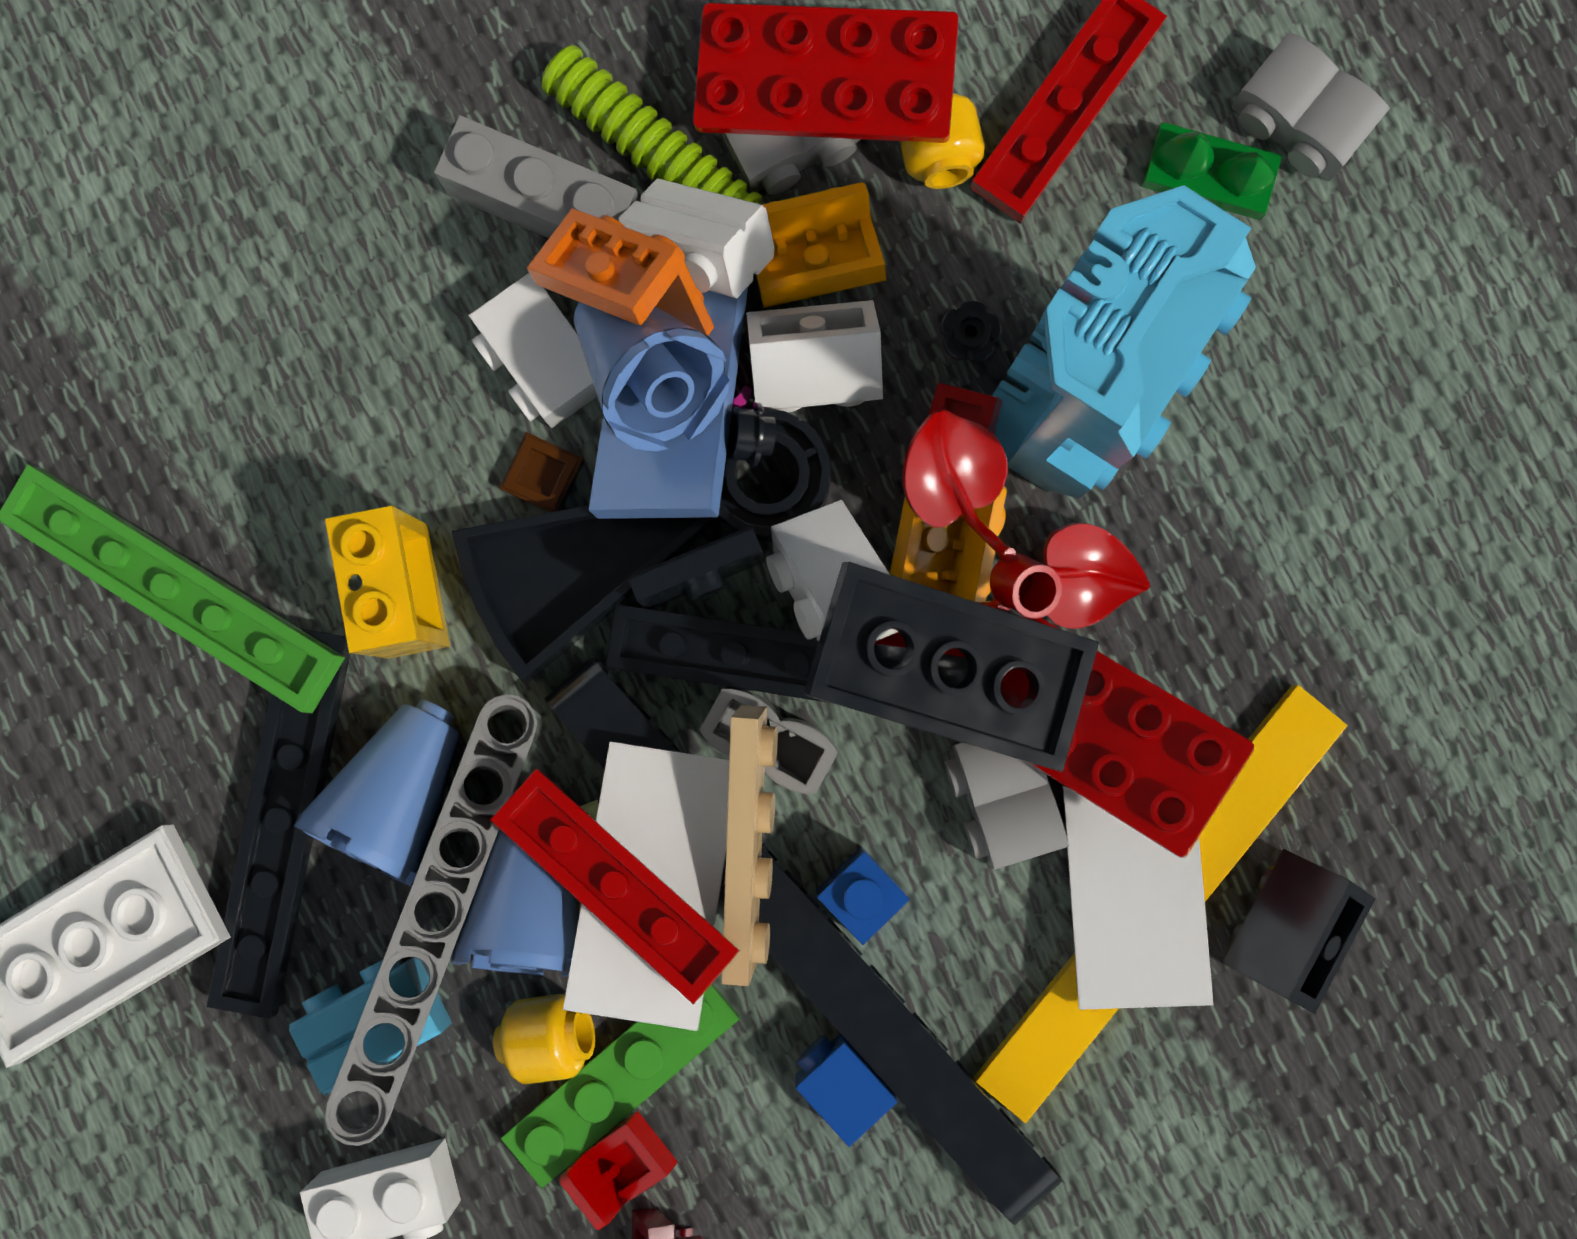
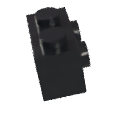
M1283 848L1276 863L1269 866L1264 872L1259 884V895L1247 918L1241 921L1233 930L1229 940V951L1223 964L1315 1014L1376 898L1352 881Z

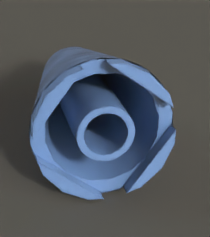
M581 302L578 303L574 313V325L604 419L615 436L633 449L658 452L669 449L665 444L669 440L683 434L690 440L702 433L719 414L729 392L730 379L724 374V361H726V358L718 345L704 333L656 306L644 323L639 326Z
M420 699L416 707L402 704L301 813L294 827L360 863L363 862L375 869L378 868L381 870L380 873L412 887L427 848L460 733L450 726L455 717L440 706L424 699Z
M500 829L453 949L451 963L455 965L469 963L472 954V968L542 976H544V969L562 971L561 977H569L579 920L578 899Z

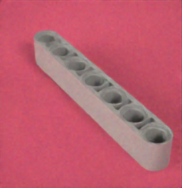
M509 694L496 696L488 701L479 713L330 1094L325 1112L327 1129L336 1140L345 1145L360 1146L370 1143L382 1133L389 1121L499 828L490 819L512 796L536 733L537 719L535 711L527 701L519 696ZM495 714H511L521 723L522 737L513 743H501L495 740L489 733L488 720ZM477 772L492 775L499 784V798L487 805L472 802L466 796L463 787L467 777ZM455 832L465 833L470 836L475 842L477 849L474 862L462 868L452 867L445 863L439 851L440 842L444 837ZM426 895H442L451 903L453 917L446 929L438 932H429L421 928L416 922L414 915L415 906ZM406 957L421 960L428 968L429 980L425 989L412 997L398 995L393 991L389 983L391 968L397 961ZM381 1023L395 1025L404 1036V1046L399 1056L385 1063L376 1062L369 1058L363 1045L364 1037L368 1030ZM355 1091L367 1092L372 1095L377 1101L379 1108L374 1122L361 1129H352L344 1125L339 1119L337 1111L341 1099Z

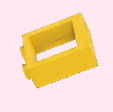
M394 506L326 518L325 523L349 653L390 659L450 647L428 524ZM353 575H359L362 579V586L356 591H352L348 586V581Z

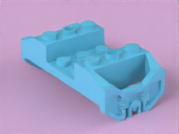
M1185 185L1112 208L1093 236L1094 240L1087 251L1083 252L1062 285V289L1059 288L1029 340L1043 348L1045 352L1029 343L1025 344L1006 373L1008 374L1006 378L1026 390V393L1002 380L992 395L1003 401L994 435L1005 451L1008 467L1047 493L1052 491L1079 499L1089 492L1094 485L1103 491L1119 468L1131 460L1135 454L1146 460L1157 447L1171 424V421L1161 414L1175 392L1187 397L1207 370L1212 359L1201 352L1215 330L1226 336L1237 323L1252 299L1251 296L1241 291L1256 268L1246 239L1252 228Z

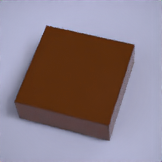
M526 432L499 489L549 513L561 511L585 460L578 455Z

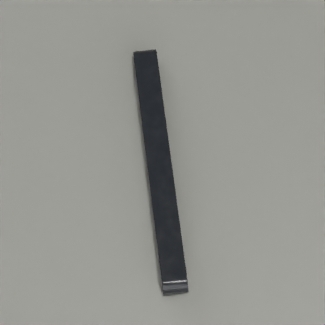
M593 655L545 697V701L551 710L604 769L610 742L682 753L661 729L657 730L649 722L650 716L619 682L615 683L607 675L609 671ZM762 842L761 858H772L773 864L769 899L760 898L759 923L770 924L769 954L995 1207L1013 1225H1016L1063 1181L1062 1177L1045 1156L1041 1158L1033 1149L1035 1145L1002 1108L998 1110L990 1101L992 1097L975 1082L974 1077L958 1060L954 1061L946 1052L949 1049L915 1012L912 1014L904 1005L905 1000L872 964L869 966L862 959V952L830 917L825 918L818 910L820 907L818 903L787 869L785 871L781 869L776 863L778 859ZM726 859L719 896L723 902L725 899Z

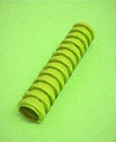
M570 45L565 47L550 60L542 76V91L548 96L557 94V103L563 108L572 107L571 113L577 120L587 119V128L592 132L602 131L601 137L607 144H614L616 142V149L620 155H632V164L636 168L646 167V174L651 180L658 178L762 205V195L758 192L749 194L747 192V183L742 179L734 182L732 180V171L727 167L718 169L717 159L712 155L703 157L702 147L694 142L687 144V135L683 131L677 130L673 132L672 122L666 118L658 120L657 110L652 106L643 108L642 98L633 93L627 95L628 89L625 84L619 81L612 83L613 77L609 71L605 69L597 71V62L590 57L583 58V52L578 46Z

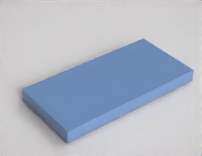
M748 287L737 299L712 291L702 293L704 296L703 303L714 325V329L708 337L723 351L726 361H724V374L730 379L729 392L719 414L702 433L690 440L684 434L665 442L669 447L666 450L658 452L636 450L615 436L603 416L589 503V511L596 518L718 517Z

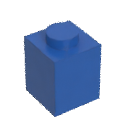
M862 846L816 889L817 898L862 945L910 900L900 885Z
M841 1033L831 1042L825 1035H822L806 1048L796 1061L802 1069L795 1074V1088L848 1147L856 1142L898 1102L893 1091Z

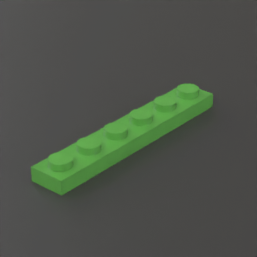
M27 464L0 510L1 523L302 713L314 712L345 659L340 653L42 468Z

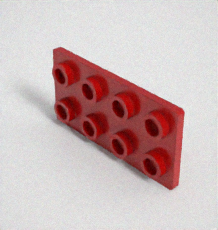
M707 3L704 5L702 13L693 124L698 132L945 143L950 138L958 14L947 11Z
M1022 616L1023 618H1027L1051 627L1058 628L1053 624L1049 623L1048 621L1044 620L1043 618L1033 619ZM1097 651L1063 772L1032 763L1029 764L1175 856L1185 858L1252 756L1254 744L1247 738ZM1018 668L1008 671L1001 681V695L1005 702L1012 707L1017 706L1028 695V678Z

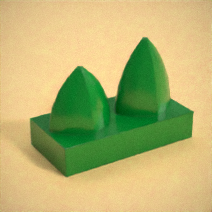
M1161 122L1155 135L1141 187L1164 192L1185 185L1222 210L1261 220L1267 213L1282 155Z

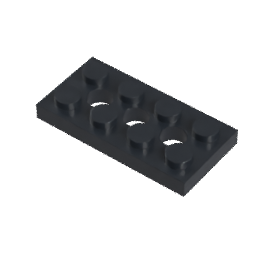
M842 562L803 695L1063 772L1099 642L862 565ZM892 628L898 631L904 638L906 653L903 660L897 666L888 669L877 661L874 654V644L881 632ZM955 648L966 657L968 673L961 684L950 688L939 677L938 663L946 651ZM1018 668L1028 678L1029 692L1021 704L1012 707L1003 699L1000 687L1004 675L1011 669Z

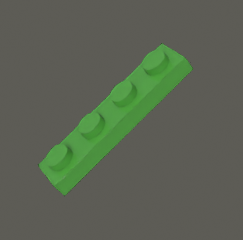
M712 984L704 993L698 1031L635 1021L590 1059L575 1077L567 1079L507 1130L501 1137V1140L542 1189L740 1019L739 1013L718 988Z

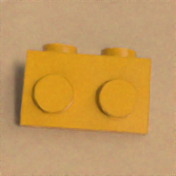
M860 182L843 187H835L825 191L763 204V207H766L775 247L773 259L758 275L755 274L763 308L886 281L885 262L871 220L869 193L865 183Z
M1005 486L1000 495L990 505L974 508L978 518L997 536L1003 529L1006 517L1004 503L1007 488ZM905 497L890 575L974 602H986V597L991 591L990 575L995 551L965 522L962 515L948 526L941 528L932 527L916 516Z

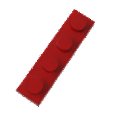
M1102 0L974 177L970 189L1021 224L1162 27L1167 15L1145 0Z
M535 769L490 819L692 1004H695L741 951L538 769Z

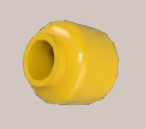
M953 93L950 138L947 142L899 141L907 173L917 181L924 182L928 188L946 189L964 183L972 177L974 168L977 167L984 157V141L976 107L968 97Z
M566 994L516 1000L507 1008L501 1025L495 1029L493 1036L495 1056L499 1063L505 1065L510 1076L519 1083L532 1084L573 1078L582 1069L585 1060L590 1059L593 1055L595 1028L592 1017L586 1013L563 1010Z

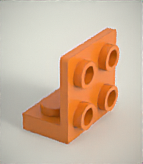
M572 208L527 267L536 285L639 326L644 323L656 306L707 336L714 329L713 322L703 303L704 296L696 287L685 264V255L680 247L665 236L654 234L650 237L628 229L618 220L607 215H602L598 218Z

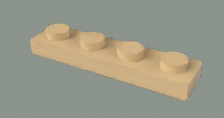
M740 705L731 716L723 935L741 951L722 972V984L749 986L757 963L766 964L769 954L770 924L759 923L760 898L769 899L772 886V858H761L762 833H772L775 794L764 792L765 767H774L776 763L778 732L777 726H766L767 706Z

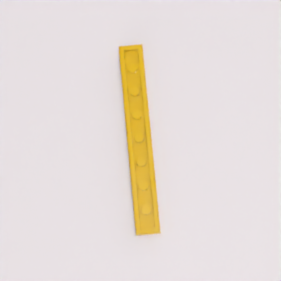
M1291 685L1248 738L1254 744V752L1199 837L1205 902L1348 726L1299 685ZM1075 953L974 1076V1080L978 1085L1025 1124L1119 1009H1078Z

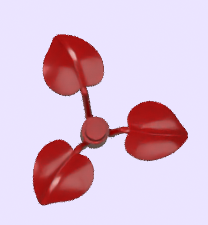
M944 409L930 414L917 429L907 449L903 466V489L910 508L926 524L937 528L948 526L962 515L965 522L1000 558L990 575V589L995 598L993 601L977 603L1008 612L1011 608L1021 615L1033 619L1047 616L1053 623L1061 627L1077 629L1093 625L1104 619L1123 603L1150 588L1149 580L1132 552L1108 531L1092 524L1075 522L1053 531L1044 545L1043 558L1045 565L1026 555L1016 554V551L1007 546L989 529L974 511V508H982L994 502L1005 485L1008 463L1005 451L999 440L984 426L961 418ZM899 632L875 641V644L906 648L905 640ZM955 648L944 653L965 657L961 651Z

